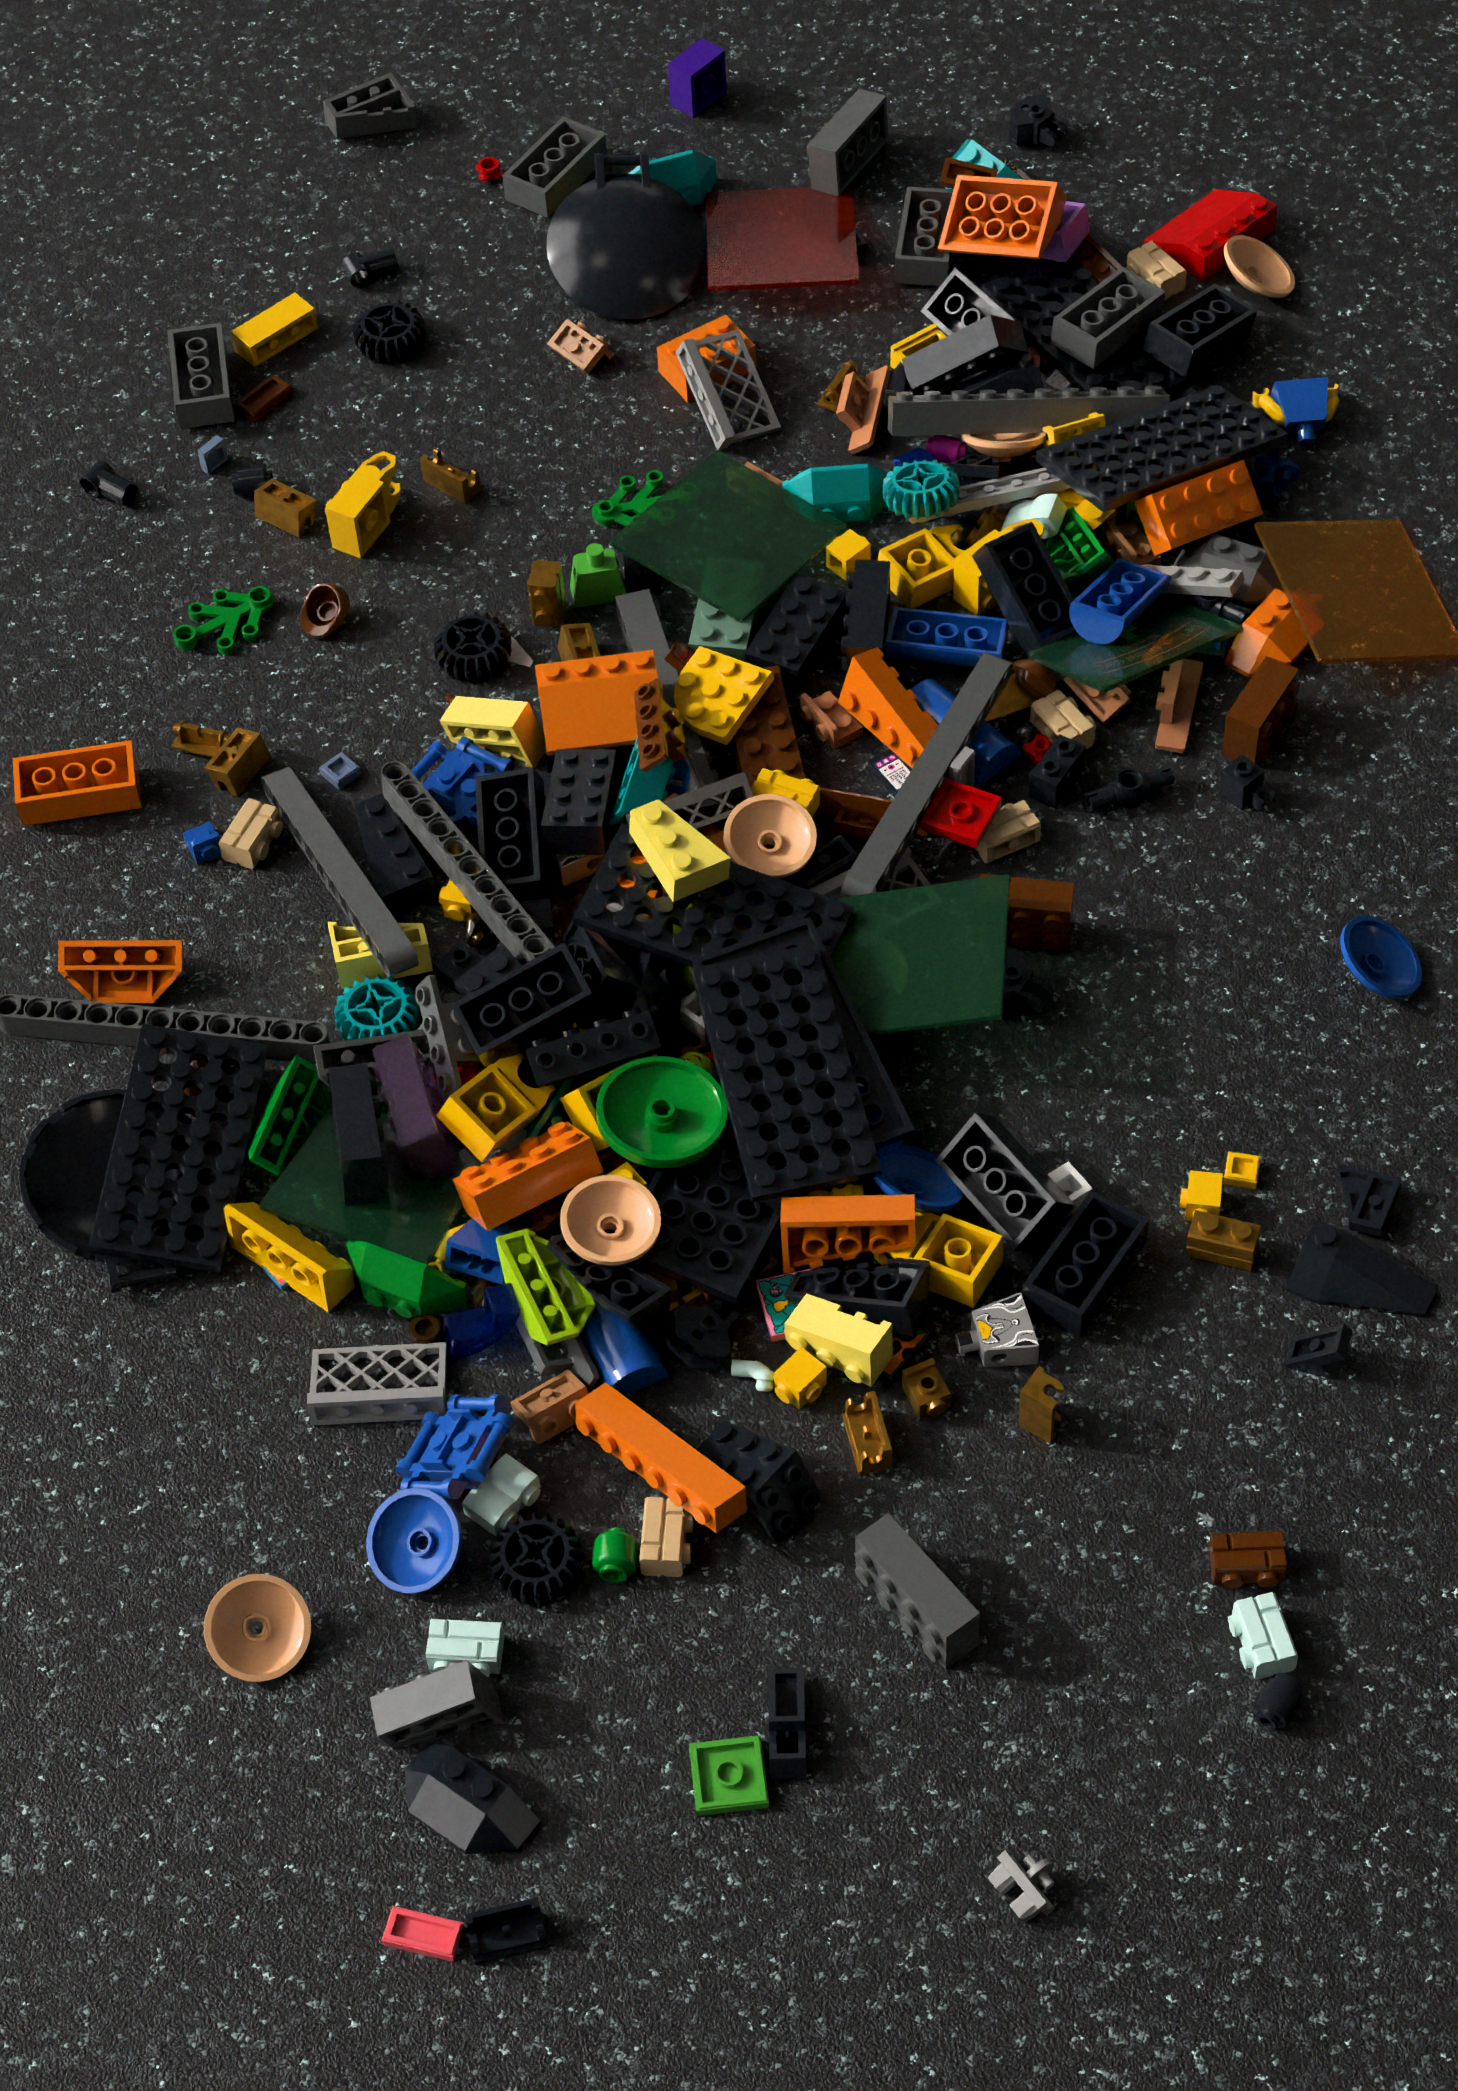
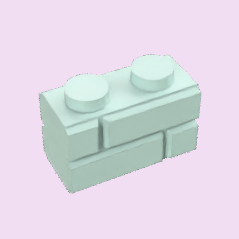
M1270 1592L1257 1595L1255 1598L1249 1597L1237 1600L1233 1604L1232 1615L1228 1616V1623L1233 1637L1239 1636L1243 1647L1239 1649L1244 1668H1251L1256 1680L1296 1669L1298 1654L1275 1593Z
M444 1619L430 1620L429 1638L426 1648V1661L429 1670L437 1672L446 1668L448 1664L454 1661L468 1660L487 1677L490 1674L500 1673L504 1645L502 1623Z

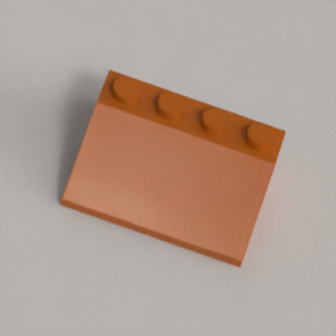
M957 175L938 250L940 252L1040 260L1061 222L1067 196L1059 183L1053 181Z
M653 650L535 665L548 756L555 755L556 749H602L635 744L637 723L634 693L643 684L658 678Z

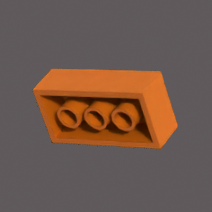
M1244 460L1150 494L1134 502L1154 556L1264 514Z
M132 740L13 758L15 804L22 826L142 808L138 762Z
M568 1121L559 1122L550 1126L547 1129L548 1132L538 1137H528L522 1140L518 1147L508 1152L501 1151L492 1155L490 1161L480 1166H471L464 1169L460 1176L452 1180L466 1213L484 1229L489 1231L562 1194L583 1181L603 1173V1168L591 1138Z

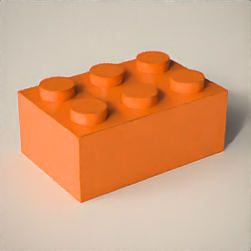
M726 314L657 347L658 371L687 403L694 400L695 397L676 355V351L683 340L693 338L696 341L739 330L756 368L755 344ZM734 339L723 343L722 348L736 355L738 348ZM707 347L699 348L701 356L712 361L716 352ZM720 354L715 361L716 364L728 370L733 362ZM738 363L735 364L732 372L741 377L748 374L745 367ZM713 369L710 372L712 381L723 385L726 376ZM729 378L727 384L734 380Z

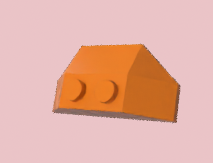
M1275 588L1243 622L1224 660V665L1248 678L1254 675L1266 656L1291 665L1323 630V624L1314 604L1290 591Z
M183 940L58 941V972L89 1001L117 1004L156 1003L183 972Z

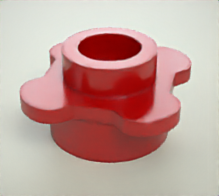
M494 157L481 159L475 167L476 171L479 172V180L493 181L502 178L504 172L500 170L501 163Z
M1038 734L1032 742L1023 745V752L1029 754V759L1033 763L1038 764L1053 743L1045 735Z

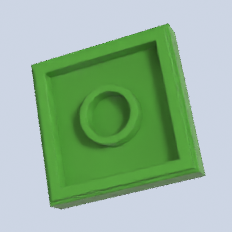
M761 1735L689 1743L697 1816L769 1808Z

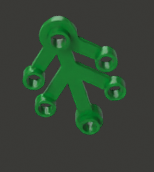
M652 470L646 475V484L633 499L622 503L628 494H632L636 490L635 478L626 475L619 479V488L609 500L599 501L593 506L592 516L601 526H611L617 522L630 528L637 534L647 531V519L659 523L662 528H671L675 525V513L670 509L658 511L653 508L678 504L683 510H693L700 504V494L695 486L686 484L676 493L650 497L664 483L662 472ZM631 512H633V513H636V514H638V515H635V516H633V517H630V516L626 515V513H631Z
M264 586L254 587L248 594L219 589L213 593L215 606L204 605L201 602L191 603L188 606L191 620L201 621L206 616L216 618L197 628L191 625L178 626L173 632L175 644L183 651H190L195 648L199 639L224 627L222 636L217 640V648L220 654L230 655L235 651L233 639L240 619L249 613L248 622L241 629L242 636L246 642L257 641L260 638L258 626L262 614L270 610L275 604L273 593ZM231 603L241 604L235 608L228 607Z

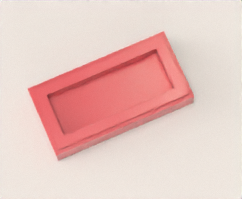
M392 1906L381 1941L384 1946L454 1962L465 1926L463 1922Z

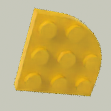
M699 646L677 679L674 690L675 704L688 728L703 737L728 745L771 685L774 676L772 671Z

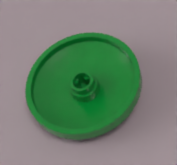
M666 1056L645 1057L619 1067L604 1081L598 1093L596 1105L598 1129L606 1143L616 1153L629 1161L654 1168L681 1167L705 1157L722 1139L728 1115L722 1088L713 1076L691 1062Z

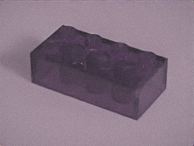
M406 1033L372 1049L376 1061L372 1063V1068L378 1080L382 1081L383 1084L379 1091L383 1101L390 1108L386 1115L391 1127L397 1132V1136L393 1137L399 1153L401 1155L406 1153L411 1168L414 1171L419 1170L426 1180L461 1165L452 1132L436 1116L444 1104L440 1091L437 1088L432 1066L410 1036Z

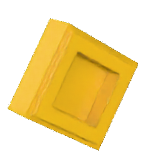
M1228 1151L1223 1184L1256 1189L1261 1156Z

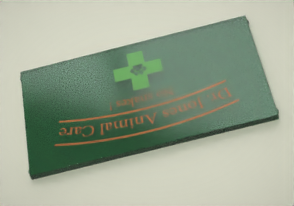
M1165 594L1159 597L1113 642L1095 644L1087 641L1076 632L1029 652L1028 659L1105 693L1243 632V626Z

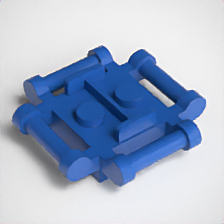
M466 736L460 738L452 752L447 750L442 743L434 741L428 748L429 752L411 772L419 780L437 760L442 762L422 785L459 830L462 828L467 831L471 826L478 829L475 777L512 771L514 761L507 757L501 758L475 745L474 741ZM486 764L496 768L494 772L487 770Z
M452 1394L447 1400L448 1411L445 1416H439L434 1412H426L421 1421L423 1426L406 1457L400 1459L395 1468V1471L404 1477L400 1490L423 1488L434 1491L445 1499H458L464 1489H477L481 1481L485 1480L490 1464L507 1433L511 1432L515 1424V1420L506 1414L509 1408L508 1398L504 1394H492L490 1397H466L464 1394ZM474 1411H487L485 1416H478Z

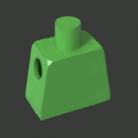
M592 543L587 546L585 553L573 556L570 589L574 608L615 602V596L627 594L624 576L613 549L603 550L601 544Z

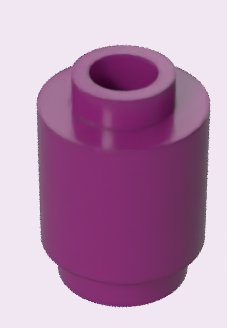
M934 435V438H928L925 454L930 455L929 461L937 460L938 463L944 462L948 465L955 460L965 457L968 445L962 442L960 438Z

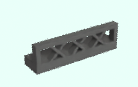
M742 772L662 801V803L672 811L682 809L690 813L691 816L688 823L693 828L698 829L728 818L731 811L736 807L726 802L732 789L742 787L745 799L753 797L746 774ZM724 793L722 799L715 797L716 795ZM708 798L719 803L717 811L712 817H707L698 812L702 801ZM696 803L693 810L686 807L688 805ZM724 806L731 809L721 813ZM629 813V814H626L625 816H626V819H627L628 824L630 825V813ZM695 817L702 819L701 821L693 823Z

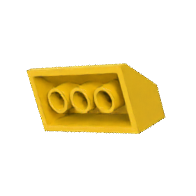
M255 1202L227 1204L223 1208L231 1247L260 1267L264 1266L288 1283V1286L329 1313L355 1287L353 1268L348 1261L341 1257L336 1258L320 1242L311 1241L296 1226L292 1224L287 1225L281 1221L271 1209H263Z

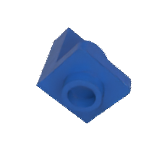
M211 822L182 833L184 841L197 865L221 856L218 844L221 836L219 832H215Z

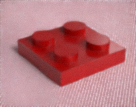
M945 778L920 822L921 830L977 849L1002 805V797Z

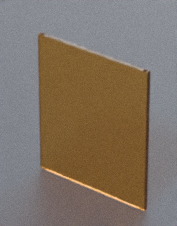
M1400 519L1255 523L1254 528L1318 663L1458 658V633Z

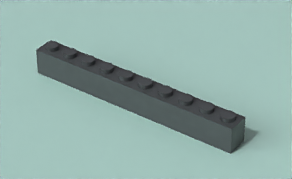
M1122 386L1118 387L1117 391H1107L1103 387H1092L1090 391L1079 392L1077 388H1064L1062 392H1052L1051 389L1039 388L1035 389V393H1024V390L1009 389L1007 393L996 394L995 390H981L980 394H969L968 391L956 390L952 391V395H941V392L926 391L924 395L913 396L912 392H897L896 396H888V431L892 436L1044 432L1042 428L1045 426L1057 427L1088 418V415L1094 412L1104 414L1105 423L1109 425L1120 419L1134 416L1144 410H1150L1170 402V395L1162 390L1160 386H1146L1145 390H1134L1133 387Z
M649 589L615 596L617 617L629 653L645 650L654 651L658 679L662 682L663 700L671 708L677 709L674 690L680 672L664 659L673 643L671 640H666L668 631L665 620H659L661 610L658 600L652 599ZM683 722L682 730L685 737V757L683 760L687 762L690 768V781L684 792L687 793L717 782L718 776L715 769L710 770L711 756L708 747L703 748L701 744L704 743V737L692 731ZM672 780V783L675 786H683L684 781ZM724 793L716 795L715 797L722 799ZM709 798L702 801L698 812L712 817L715 815L719 803ZM723 819L715 822V824L723 822Z

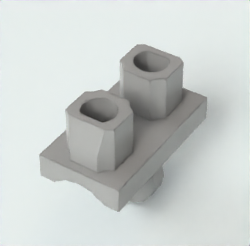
M1004 1850L997 1857L1001 1864L988 1877L990 1882L1002 1895L1006 1894L1016 1884L1021 1887L1024 1892L1010 1904V1907L1022 1921L1027 1922L1040 1912L1049 1915L1055 1907L1036 1883L1040 1882L1046 1890L1054 1885V1881L1048 1875L1052 1871L1054 1864L1049 1858L1038 1862L1032 1854H1029L1023 1859V1862L1029 1868L1026 1872L1014 1856H1010Z

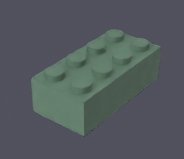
M707 559L688 647L696 651L699 646L745 662V652L755 638L765 591L764 564Z

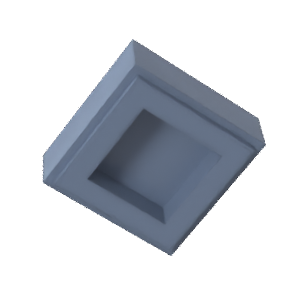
M218 435L197 450L201 469L207 474H210L228 460L224 439Z
M340 752L319 767L320 774L338 790L362 774L361 767L343 752Z

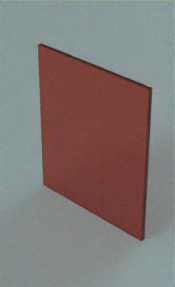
M852 185L847 186L839 196L813 190L811 187L706 192L708 291L859 284L856 230H853L855 229Z

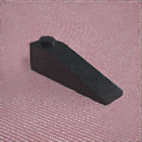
M895 1258L888 1259L887 1265L869 1267L868 1262L857 1264V1269L839 1271L836 1267L796 1272L784 1297L787 1301L799 1304L807 1293L840 1305L842 1308L840 1312L852 1316L857 1311L864 1313L868 1317L866 1321L880 1325L883 1320L892 1323V1334L915 1336L927 1313L931 1265L930 1261Z

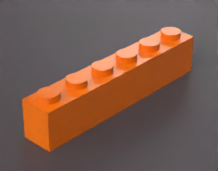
M606 1382L575 1402V1423L583 1435L591 1437L600 1444L605 1452L612 1453L629 1470L637 1472L646 1479L652 1488H658L676 1506H681L692 1514L698 1523L705 1524L717 1533L747 1512L746 1487Z

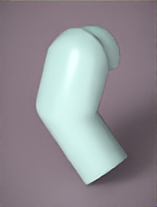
M732 1359L731 1376L756 1379L757 1391L771 1392L774 1389V1372L763 1363Z

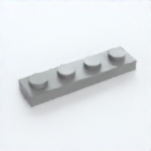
M1141 565L1170 575L1169 587L1164 592L1170 594L1233 597L1245 580L1242 570L1177 567L1175 565Z

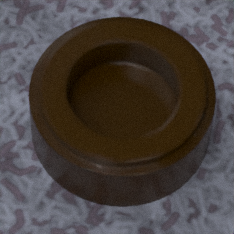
M419 1315L409 1324L408 1331L413 1344L438 1343L443 1337L441 1322L433 1315Z

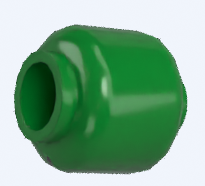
M619 1527L611 1528L599 1534L594 1541L593 1569L605 1581L613 1583L625 1581L637 1569L639 1542L626 1529Z

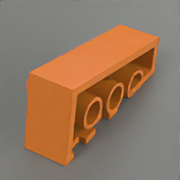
M879 647L853 656L838 703L909 767L913 768L939 725L928 711L922 712L918 706L917 697L912 690H905L898 680L900 675L893 666L888 667L882 660L884 654Z
M915 1194L781 1197L780 1225L783 1274L795 1272V1267L808 1264L811 1268L823 1266L824 1261L840 1257L843 1258V1261L856 1259V1255L859 1253L871 1251L875 1255L916 1246Z

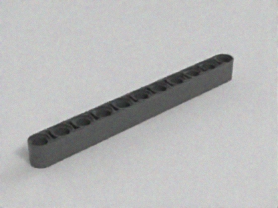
M987 652L983 653L843 882L842 894L868 905H872L919 830L920 822L945 778L949 779V766L965 746L969 747L1008 683L1014 666L1012 662Z
M391 761L383 765L381 768V779L384 798L517 961L524 965L555 948L411 770L399 761Z
M287 767L261 777V784L272 806L277 807L282 821L385 974L391 977L418 966V957L412 943L293 770Z
M17 994L0 996V1029L8 1035L137 1046L141 1025L148 1024L268 1045L267 1058L292 1061L298 1055L313 1063H316L313 1046L330 1043L326 1026L317 1021Z

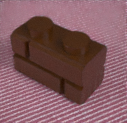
M1282 1531L1210 1534L1209 1558L1213 1585H1222L1226 1589H1236L1247 1583H1258L1261 1587H1273L1279 1582H1284L1286 1557Z

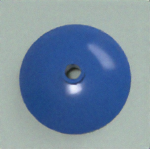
M1358 916L1345 925L1340 936L1342 956L1352 975L1364 987L1375 994L1392 999L1408 997L1419 987L1422 979V967L1419 957L1409 940L1397 928L1373 916Z
M901 1144L886 1145L877 1150L882 1173L881 1176L873 1177V1179L886 1195L915 1194V1210L928 1213L947 1211L955 1208L961 1202L964 1193L935 1162L938 1156L917 1147Z
M423 1488L404 1489L388 1497L373 1515L366 1538L368 1560L376 1577L390 1589L407 1594H419L430 1591L445 1581L455 1568L462 1548V1528L455 1509L440 1494ZM425 1538H428V1545L424 1549L423 1541Z

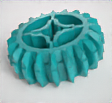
M924 459L919 462L914 460L913 463L904 462L902 467L896 466L893 471L887 473L883 484L885 505L888 506L889 511L895 512L896 516L904 515L905 519L915 517L916 520L920 517L928 519L932 515L940 516V512H949V507L956 506V501L959 499L960 494L959 478L957 473L954 472V468L948 467L947 463L944 462L938 464L937 460L928 462Z
M379 973L376 979L370 980L368 976H365L364 982L360 983L354 980L353 988L344 987V995L338 996L337 1005L334 1009L335 1024L343 1040H355L416 1030V1021L420 1017L419 1005L416 1002L413 990L410 986L405 987L402 979L396 982L392 976L382 979Z

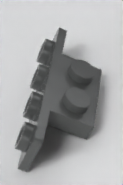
M428 975L416 987L415 998L420 1006L423 1018L422 1027L427 1035L430 1047L429 1055L434 1063L437 1075V1088L441 1092L442 1100L445 1103L450 1095L462 1087L457 1066H479L482 1062L451 1006L453 1003L441 1002L436 978L434 975Z
M519 1314L515 1323L540 1375L561 1373L569 1369L586 1386L589 1394L599 1379V1373L580 1335L551 1345L542 1344L531 1339Z

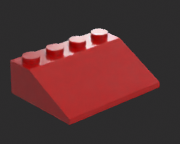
M1215 189L1144 239L1143 244L1152 240L1181 265L1187 273L1204 282L1227 265L1224 257V246L1231 237L1244 235L1260 241L1275 230L1277 205L1258 193Z

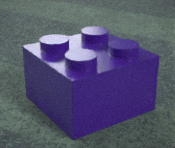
M701 38L668 63L671 106L691 117H695L727 92L725 50Z

